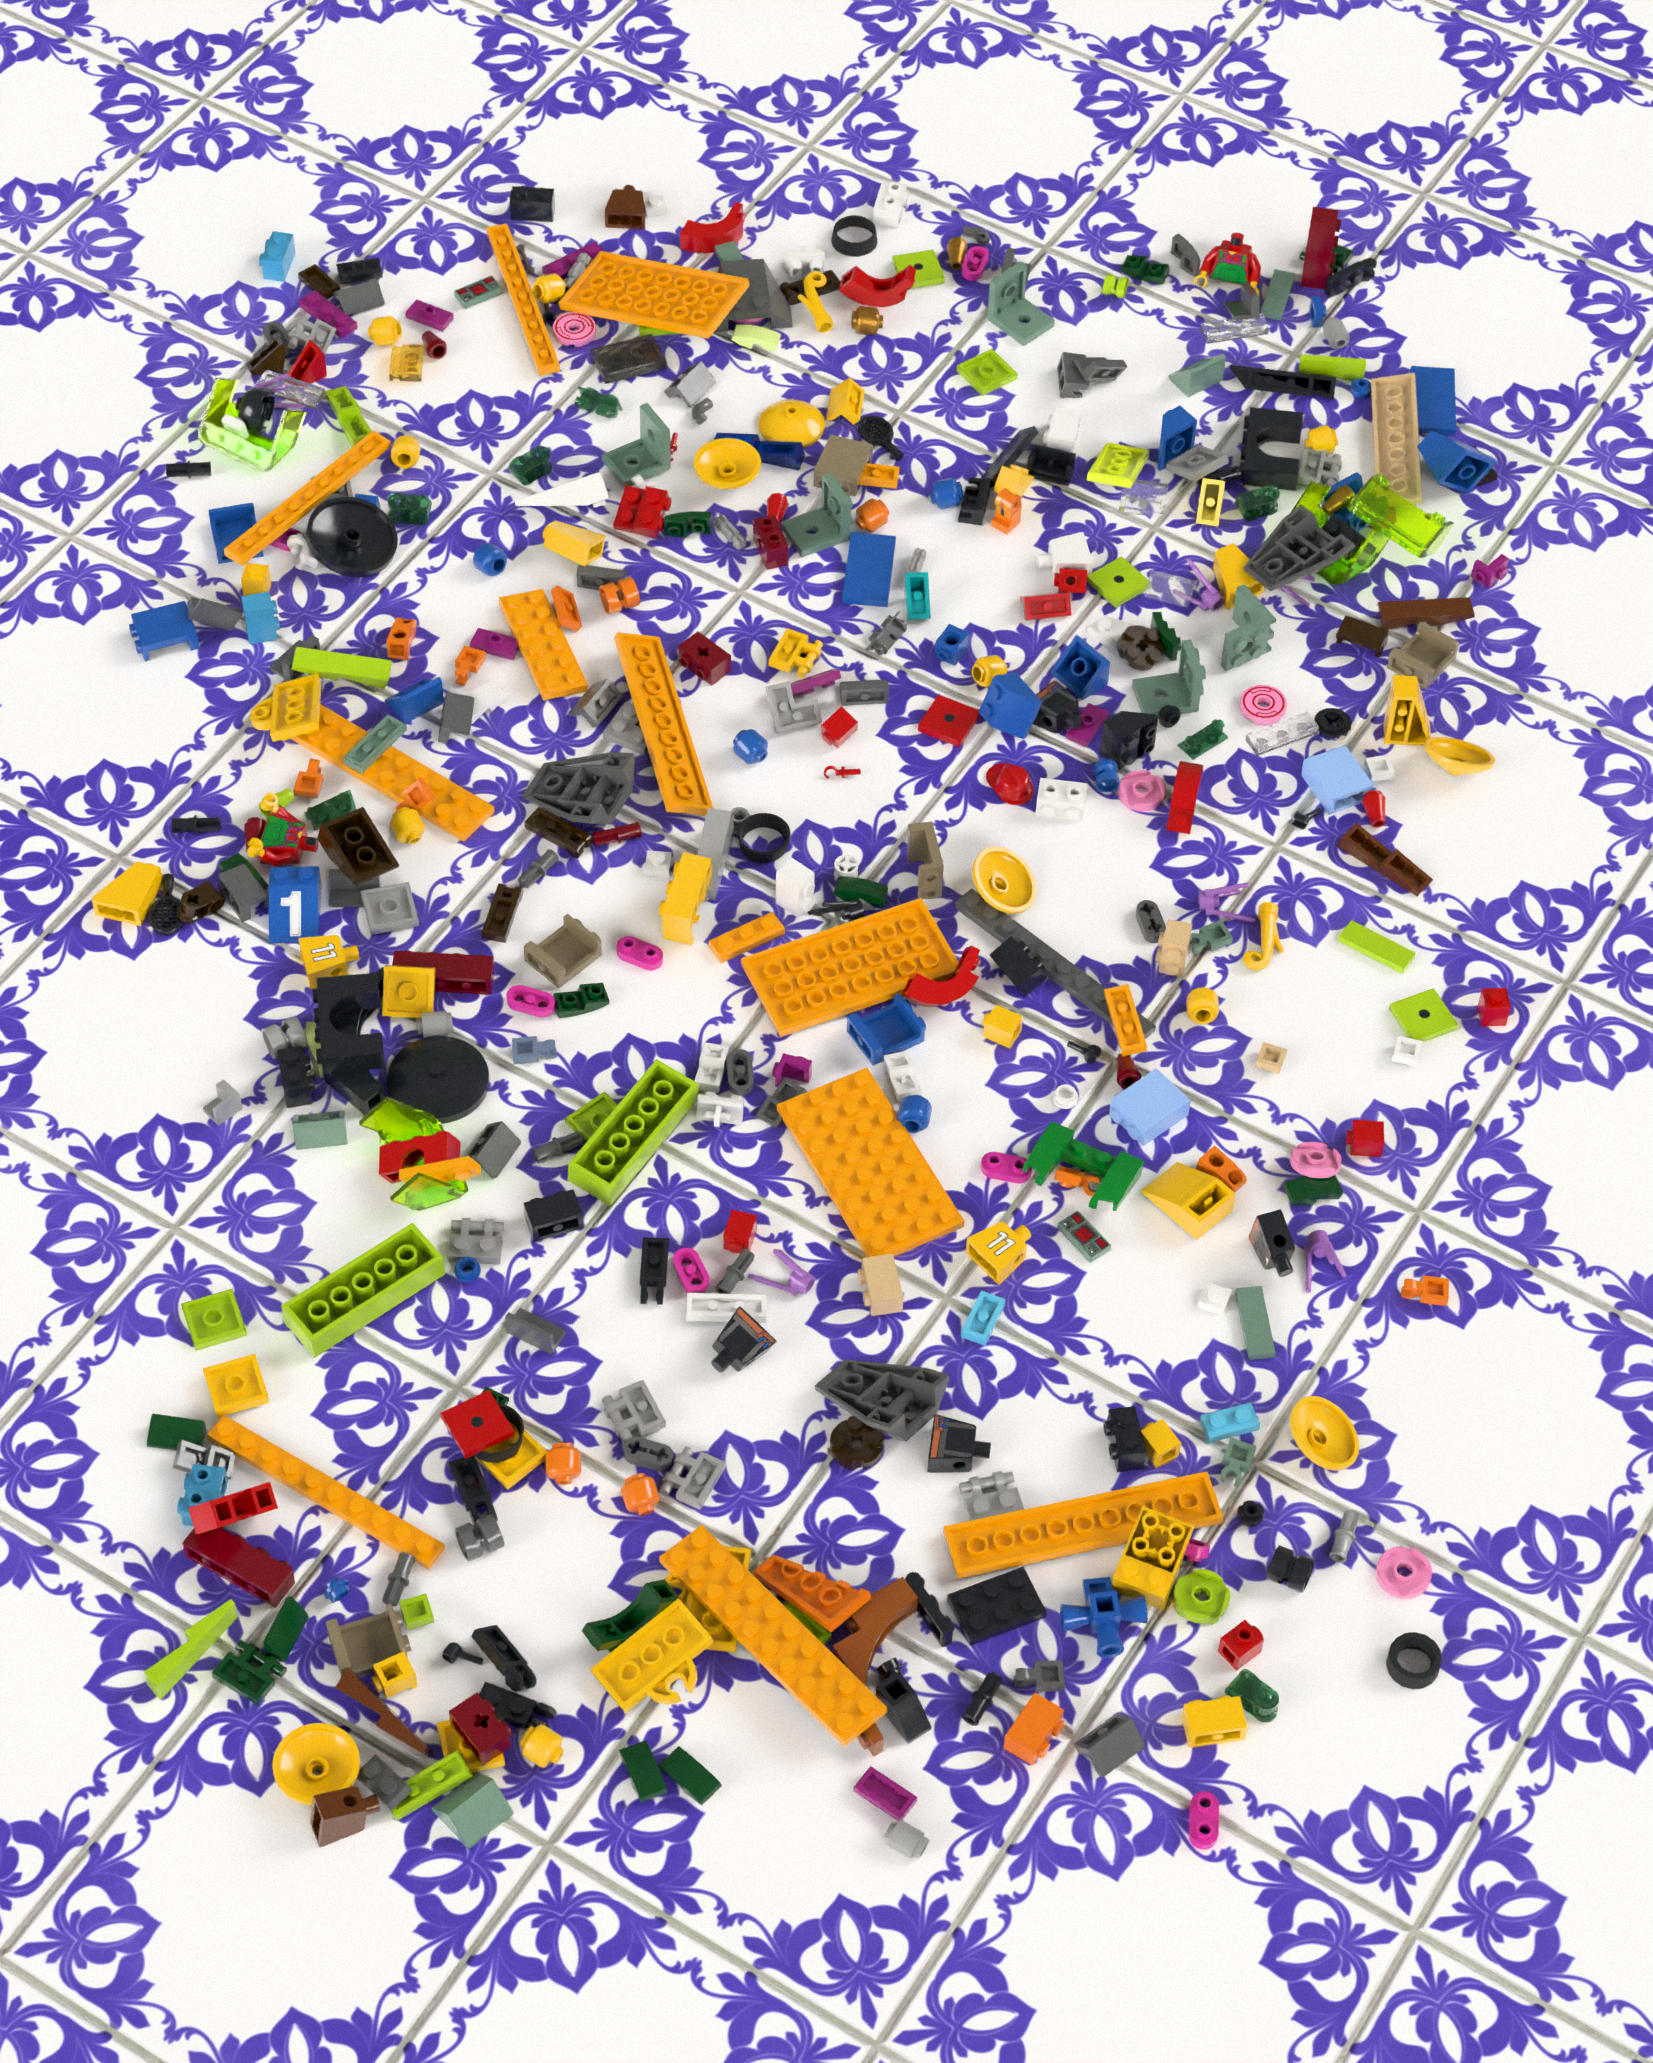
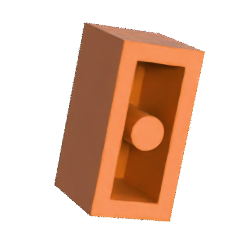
M1034 1693L1005 1735L1004 1749L1033 1766L1038 1758L1043 1759L1050 1748L1049 1741L1053 1735L1058 1737L1065 1725L1063 1721L1064 1709Z

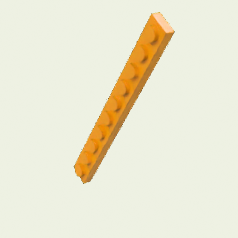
M501 224L486 227L490 244L538 375L560 372V364L508 225Z
M375 431L369 433L224 549L225 556L241 566L246 564L387 451L391 446V441Z
M225 1415L219 1419L207 1434L209 1441L225 1450L236 1453V1457L397 1552L411 1554L414 1556L416 1563L428 1570L445 1550L444 1543Z

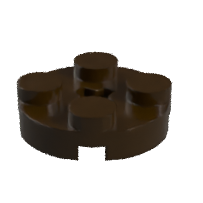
M1140 625L1129 626L1117 642L1119 656L1122 659L1125 658L1129 662L1128 665L1136 670L1146 671L1151 669L1163 656V644L1160 640L1159 632L1155 629H1149ZM1139 644V645L1143 646V648H1144L1143 652L1140 651V648H1139V647H1136V645Z
M855 1416L842 1421L833 1429L830 1437L831 1455L840 1466L850 1470H854V1467L867 1469L874 1466L882 1456L883 1434L866 1425ZM859 1440L863 1446H855L853 1448L851 1447L852 1441Z

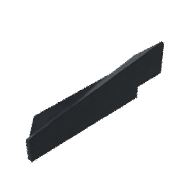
M1230 365L1231 371L1247 390L1312 397V394L1334 399L1336 377Z

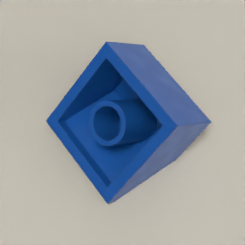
M1180 405L1163 414L1157 463L1159 471L1166 468L1165 464L1168 461L1194 447L1197 419Z
M1014 672L994 676L978 712L991 727L1025 739L1043 702L1021 677Z

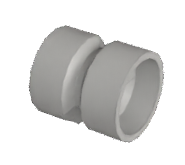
M296 1016L282 1021L281 1026L273 1024L262 1029L266 1047L273 1059L278 1058L277 1050L298 1046L305 1048L308 1045L304 1030Z

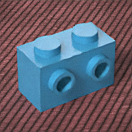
M272 231L270 239L266 240L265 251L263 254H260L259 266L262 267L264 279L285 282L296 254L293 234Z
M269 591L241 596L250 645L277 640L276 630H280L278 616L274 617V614H278L276 600L271 601Z
M193 1464L191 1473L185 1476L184 1490L186 1491L184 1498L180 1497L177 1506V1513L181 1514L183 1525L193 1526L188 1510L189 1507L225 1496L228 1485L226 1468Z

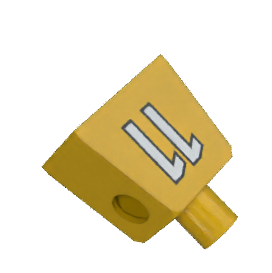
M337 935L298 938L310 990L317 988V978L348 975L346 963L360 960L357 945L342 948L340 937Z
M999 1222L968 1237L966 1254L1000 1285L1025 1260L1027 1251L1025 1241L1031 1238V1233L1024 1225L1019 1226L1013 1231L1005 1222Z

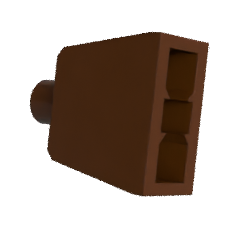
M625 185L623 189H614L605 207V227L645 230L643 192L636 190L633 185Z
M356 1786L314 1795L310 1825L319 1847H324L365 1829L366 1816L380 1811L379 1800L375 1794L362 1798L359 1788Z

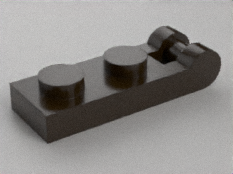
M832 269L822 272L827 282L822 287H815L818 296L839 290L841 281ZM804 279L792 283L783 282L779 285L789 305L801 303L797 298L799 294L807 298L804 289Z
M540 807L524 822L526 829L565 849L574 858H579L584 852L583 849L585 847L588 848L594 841L589 833Z
M498 884L481 932L482 939L506 943L516 911L523 897V887L515 886V888H509L506 884Z

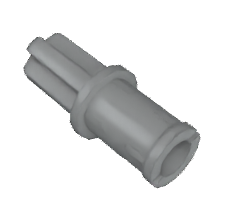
M1352 1509L1344 1512L1340 1527L1334 1533L1335 1541L1329 1555L1333 1561L1338 1563L1346 1562L1351 1543H1354L1356 1540L1355 1531L1360 1515Z

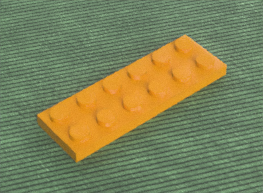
M539 589L499 597V606L513 636L519 644V649L542 699L548 700L586 692L588 690L586 679L544 590Z

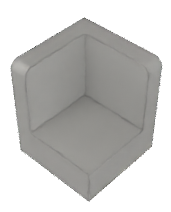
M224 1079L216 1084L218 1097L203 1107V1112L218 1126L242 1109L240 1094Z

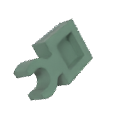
M1222 920L1200 927L1199 934L1191 933L1190 944L1196 943L1192 947L1193 954L1200 953L1204 947H1208L1210 951L1232 944L1233 936Z
M1230 1438L1222 1460V1465L1226 1467L1221 1472L1220 1481L1224 1483L1225 1478L1231 1475L1235 1477L1234 1486L1238 1487L1241 1483L1242 1472L1248 1473L1257 1446Z

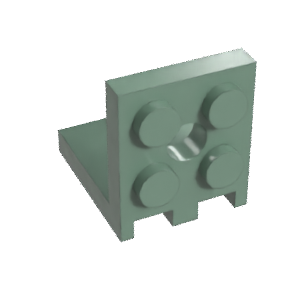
M1020 261L990 280L987 320L1025 346L1053 328L1055 320L1025 299L1027 265Z
M648 403L640 405V439L602 454V462L624 488L626 485H633L634 483L631 478L638 474L645 480L671 469L670 429Z
M831 473L822 475V508L781 522V529L801 558L850 540L852 499L842 490L839 480H835ZM808 531H815V532H817V533H815V534H808L807 532H808Z
M1245 584L1238 586L1236 589L1232 616L1233 621L1239 628L1226 633L1224 637L1220 666L1225 671L1234 667L1237 668L1243 663L1257 659L1272 650V647L1267 642L1274 637V631L1270 628V625L1276 622V618Z
M1191 639L1182 641L1177 673L1133 679L1132 687L1142 713L1156 714L1158 716L1160 709L1166 705L1176 706L1181 714L1199 711L1200 697L1204 694L1202 682L1203 679H1206V670L1204 665H1200L1199 651L1197 648H1194ZM1157 694H1163V695H1165L1166 697H1165V698H1159V697H1157L1156 695H1157Z

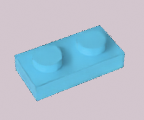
M981 1290L961 1331V1337L986 1346L1005 1307L1006 1299Z
M1251 1402L1200 1415L1199 1420L1208 1443L1260 1429V1422Z

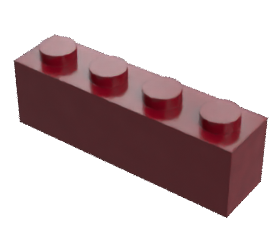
M1313 206L1301 279L1302 287L1326 290L1328 276L1333 274V269L1329 267L1334 265L1336 252H1332V249H1337L1339 236H1336L1335 232H1340L1342 219H1337L1339 210Z
M409 950L394 951L392 962L394 966L435 968L434 992L492 995L495 975L494 956L412 952Z
M223 1527L197 1535L193 1529L182 1542L186 1557L274 1608L278 1606L295 1584L293 1569L287 1562L275 1560L263 1548H254L238 1534L233 1536L226 1532Z

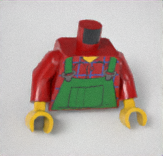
M1232 233L1230 241L1223 240L1220 246H1215L1205 256L1200 268L1201 274L1195 278V285L1199 278H1203L1205 280L1204 288L1207 285L1206 276L1209 275V279L1238 285L1250 283L1259 296L1260 291L1257 288V284L1260 281L1261 265L1256 254L1252 253V246L1243 244V234Z
M267 793L265 799L261 802V808L264 811L272 810L273 813L268 815L261 840L252 838L249 841L247 854L250 857L259 855L260 864H270L273 867L298 864L301 862L304 851L317 852L319 841L317 838L307 837L306 824L290 814L281 805L277 806L278 798L274 793Z

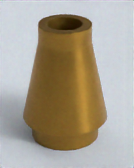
M953 237L947 244L950 268L953 270H960L962 268L968 249L966 241L961 237Z
M1339 486L1321 507L1328 516H1331L1333 513L1353 505L1356 496L1349 486Z

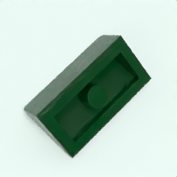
M152 1414L146 1445L147 1447L176 1451L178 1443L184 1440L203 1446L207 1432L205 1422L202 1420Z
M291 1596L286 1598L263 1641L266 1655H273L282 1662L287 1660L309 1618L307 1612Z

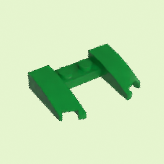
M1051 1121L1026 1160L1022 1171L1027 1172L1032 1167L1039 1174L1035 1179V1183L1042 1186L1061 1160L1103 1178L1089 1201L1088 1207L1096 1209L1100 1200L1113 1202L1112 1209L1116 1211L1141 1177L1145 1161L1123 1151L1116 1158L1107 1152L1100 1151L1073 1139L1074 1130Z

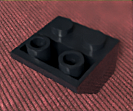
M1121 711L1107 719L1103 723L1100 754L1106 759L1114 760L1118 765V770L1133 764L1136 759L1144 754H1149L1155 747L1158 716L1149 713Z

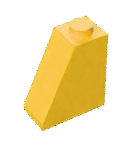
M555 520L544 528L543 539L545 540L543 547L580 565L587 566L602 557L606 535Z
M1234 543L1215 551L1213 570L1221 595L1225 598L1224 605L1227 610L1234 607L1238 586L1245 584L1255 596L1263 593L1265 590L1263 585L1244 572L1243 568L1250 559Z
M137 861L93 896L92 903L95 915L141 926L163 884L161 868L154 864Z

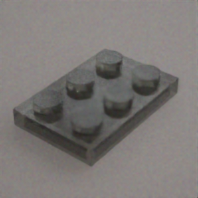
M652 334L590 349L591 358L605 384L667 368V361Z

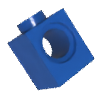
M949 624L936 640L935 657L955 666L969 648L970 632Z

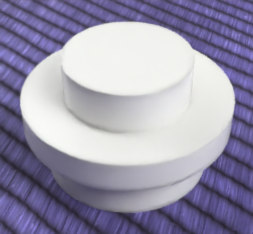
M1061 1085L1053 1093V1102L1062 1109L1072 1108L1078 1102V1093L1071 1085Z

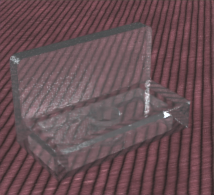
M1136 479L1131 488H1122L1119 513L1163 519L1168 484Z
M1151 570L1145 597L1189 607L1193 590H1196L1198 581Z

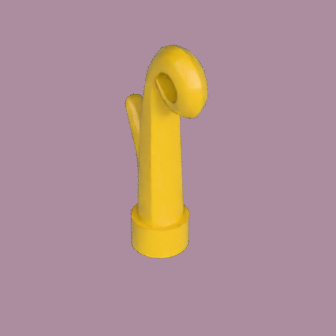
M812 271L804 279V289L807 298L801 294L797 298L813 315L818 332L825 333L834 327L831 316L827 314L815 287L824 286L827 280L821 272Z
M1271 902L1259 905L1258 918L1261 927V954L1256 951H1247L1243 955L1245 966L1253 971L1262 970L1268 966L1271 961L1274 945L1279 953L1284 951L1276 926L1278 906Z

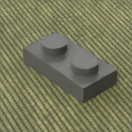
M376 1754L359 1770L357 1776L359 1781L391 1811L413 1791Z

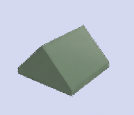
M1225 354L1203 358L1168 375L1169 380L1189 398L1223 381Z
M345 1110L293 1116L292 1126L296 1150L348 1144Z
M478 1772L474 1773L473 1777L464 1781L432 1807V1811L468 1850L514 1814L494 1779Z

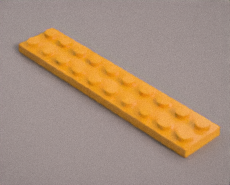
M617 632L614 641L666 812L706 815L708 808H713L660 637Z
M321 704L319 730L311 734H301L290 738L399 804L406 799L402 792L418 779L423 778L436 798L418 811L419 815L463 842L494 813L493 805L393 746H390L363 774L345 765L343 757L369 732Z
M1206 1471L947 1525L943 1527V1533L957 1579L1127 1544L1142 1506L1194 1525V1529L1221 1524L1224 1517Z
M700 1525L659 1557L660 1563L843 1747L887 1713V1707L703 1525Z

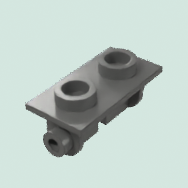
M900 611L894 617L888 615L881 624L883 629L881 631L876 629L868 639L871 643L866 648L867 651L872 646L878 655L886 654L895 641L906 632L907 623L897 618Z

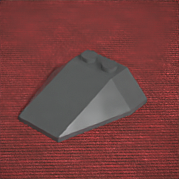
M764 259L720 262L717 273L748 278L750 286L714 332L728 331V320L770 318L771 329L793 328L791 308Z
M1300 505L1282 519L1243 570L1266 589L1273 591L1331 567L1356 546L1342 534L1334 538L1319 527L1315 515Z
M609 752L543 763L522 797L524 800L572 822L612 824L633 791L634 753Z
M844 1360L815 1385V1390L873 1429L907 1442L934 1418V1414H937L949 1382V1375L925 1367Z

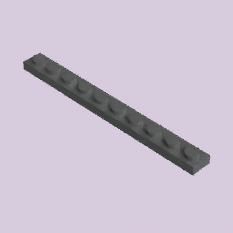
M972 888L955 902V908L1001 943L1010 936L1017 942L1022 940L1031 950L1028 953L1031 959L1036 956L1045 966L1042 972L1046 977L1113 1026L1104 996V989H1106L1104 986L1006 913L989 905ZM1137 1012L1146 1040L1155 1032L1156 1025Z

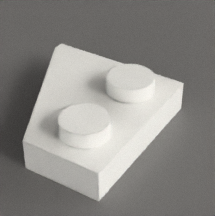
M1104 615L1088 625V633L1115 656L1120 658L1117 650L1118 639L1127 627L1135 626V624Z

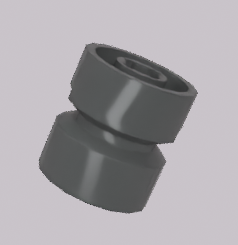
M492 1514L478 1518L475 1525L469 1522L455 1528L458 1544L468 1562L483 1556L485 1550L491 1553L505 1546L501 1530Z

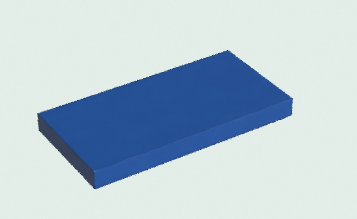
M1411 366L1410 373H1415L1419 433L1434 431L1444 435H1455V369Z
M851 532L842 595L843 604L888 607L896 536Z

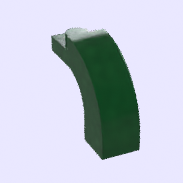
M665 1579L645 1583L634 1601L623 1611L607 1619L586 1623L582 1633L597 1651L607 1649L611 1653L678 1598L680 1599V1597Z

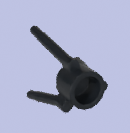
M856 899L823 902L822 907L826 908L813 909L807 912L809 915L840 911L842 919L849 922L864 917L862 902Z

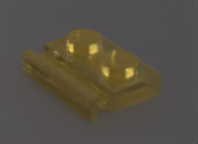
M392 344L389 370L390 381H393V379L410 382L422 381L424 345L402 344V347H396V344Z

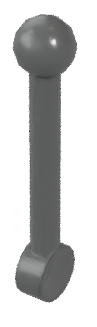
M519 244L516 246L517 251L522 255L527 267V273L532 275L535 269L530 265L524 252L525 246Z

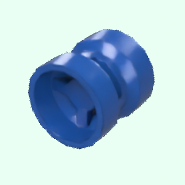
M1102 759L1096 762L1094 765L1096 788L1101 792L1116 790L1119 787L1117 763L1111 759Z

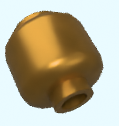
M859 306L856 311L852 312L851 328L855 329V332L859 335H875L878 332V328L883 327V315H879L877 307Z

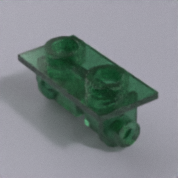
M578 387L581 396L576 397L575 405L579 409L593 412L595 406H598L595 413L609 419L616 418L618 410L622 411L618 398L614 395L600 394L591 387L586 389Z
M1214 719L1211 724L1192 736H1187L1177 746L1194 760L1228 739V736L1223 732L1225 724L1221 719Z
M351 790L340 792L335 797L307 808L304 815L308 821L311 820L314 831L319 829L320 825L356 810Z

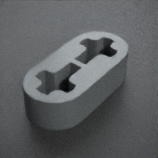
M1143 900L1136 907V920L1144 939L1150 943H1158L1160 932H1165L1166 925L1157 904L1150 900ZM1151 926H1153L1154 930L1158 933H1155L1153 930H1150Z
M630 1437L623 1445L624 1458L630 1464L658 1472L667 1471L673 1465V1451L665 1444L641 1437ZM635 1447L640 1448V1451H637L636 1454L631 1453V1450H634ZM661 1454L666 1455V1458H663L662 1461H657Z

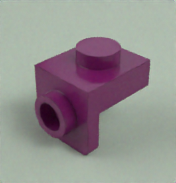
M1501 554L1489 565L1476 560L1471 577L1490 588L1498 580H1503L1507 575L1509 558Z
M783 1053L780 1062H775L772 1076L775 1077V1086L778 1087L784 1077L809 1083L812 1076V1060L802 1056Z

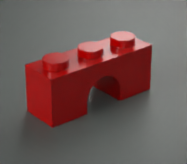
M438 1131L434 1135L415 1136L405 1141H391L390 1144L380 1146L379 1175L391 1184L402 1182L399 1180V1170L415 1167L422 1159H424L425 1165L460 1158L461 1141L448 1131Z
M267 1482L189 1507L188 1510L197 1535L277 1509L278 1506L271 1483Z

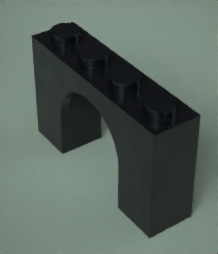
M1250 407L1249 416L1244 417L1243 429H1247V431H1243L1242 444L1246 445V447H1242L1240 460H1245L1240 462L1239 469L1241 476H1243L1242 485L1296 491L1299 459L1271 456L1263 452L1259 446L1267 442L1300 444L1303 412Z
M366 973L317 978V988H313L312 991L313 1001L318 1003V1008H314L315 1024L319 1023V1028H315L316 1044L320 1043L321 1048L316 1049L317 1064H322L323 1073L385 1068L382 1033L347 1035L337 1031L332 1026L340 1015L348 1011L381 1008L378 974Z

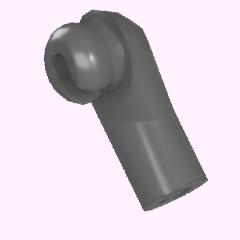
M963 227L962 236L973 237L980 245H986L990 241V236L984 228Z
M709 398L704 399L692 408V419H695L698 425L707 420V416L704 413L713 407V403Z

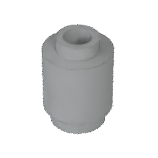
M1331 317L1324 322L1323 333L1331 348L1340 349L1345 347L1350 341V335L1343 322L1336 317Z
M451 1012L421 1013V1019H416L418 1034L423 1033L424 1038L447 1036L448 1033L454 1032Z
M902 1819L897 1823L892 1821L884 1835L888 1839L886 1845L910 1859L914 1857L917 1860L924 1853L930 1840L924 1836V1832Z

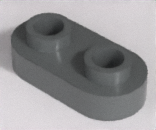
M279 322L265 324L263 327V337L266 344L268 345L279 336L286 346L285 356L289 355L292 349L288 347L289 336L284 326Z
M735 1049L727 1056L728 1087L735 1095H747L754 1087L752 1056L743 1049Z

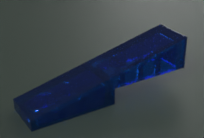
M716 433L714 440L733 438L747 442L758 451L761 463L799 471L805 458L802 442L760 441L758 434Z

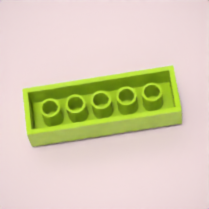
M656 1059L569 1162L568 1181L611 1206L697 1102L699 1084Z
M411 1223L282 1304L284 1323L315 1358L444 1276V1258L414 1223Z

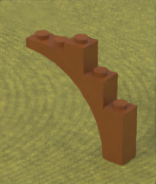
M903 1577L872 1593L871 1599L844 1621L845 1627L851 1635L832 1647V1653L866 1687L872 1661L885 1638L902 1621L917 1612L918 1597ZM874 1723L857 1737L864 1750L868 1749L873 1757L883 1752L884 1738L876 1723Z

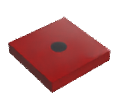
M938 694L918 724V731L961 747L980 717L979 710Z
M490 1390L440 1413L442 1421L465 1459L515 1436L512 1426Z

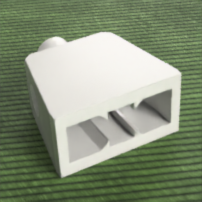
M1084 532L1053 539L1049 542L1048 553L1037 555L1038 567H1051L1053 575L1059 573V568L1087 570V575L1092 573L1093 561Z

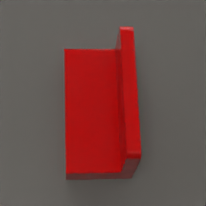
M1069 592L1020 597V601L1023 602L1025 620L1071 616Z

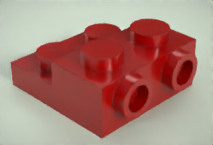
M626 485L613 523L614 529L657 539L659 531L664 529L665 512L670 510L672 498L669 497L667 490L649 486L641 489Z

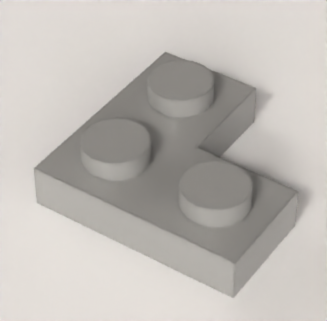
M790 681L765 687L776 733L822 723L818 700L795 704Z
M629 702L623 704L603 731V739L645 755L648 749L642 729L639 727L640 723L634 704Z

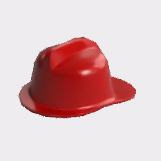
M1000 763L990 767L986 773L988 784L1004 802L1010 805H1022L1031 800L1034 794V787L1028 772L1023 767L1010 763Z

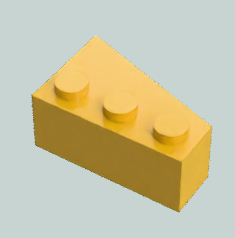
M1393 675L1383 722L1384 744L1425 746L1426 741L1431 738L1430 722L1417 676Z
M683 852L680 861H676L674 865L673 875L675 876L673 881L669 880L667 884V897L665 901L662 900L660 903L659 915H662L664 939L692 945L694 937H692V927L694 923L699 922L700 915H697L701 902L705 900L710 883L712 859Z

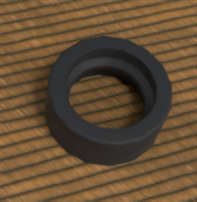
M1417 1632L1404 1633L1396 1637L1390 1645L1386 1660L1388 1673L1402 1687L1423 1689L1431 1685L1438 1676L1442 1662L1441 1650L1436 1642L1425 1634ZM1413 1648L1420 1650L1430 1659V1668L1422 1673L1407 1671L1399 1664L1398 1654L1404 1649Z

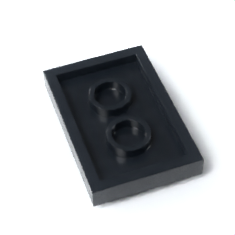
M1024 1566L947 1594V1601L969 1646L1046 1618L1047 1614Z

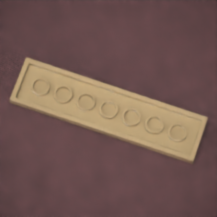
M1415 373L1371 379L1376 498L1379 499L1384 496L1387 499L1388 507L1392 508L1423 504L1420 451L1417 447L1419 445Z

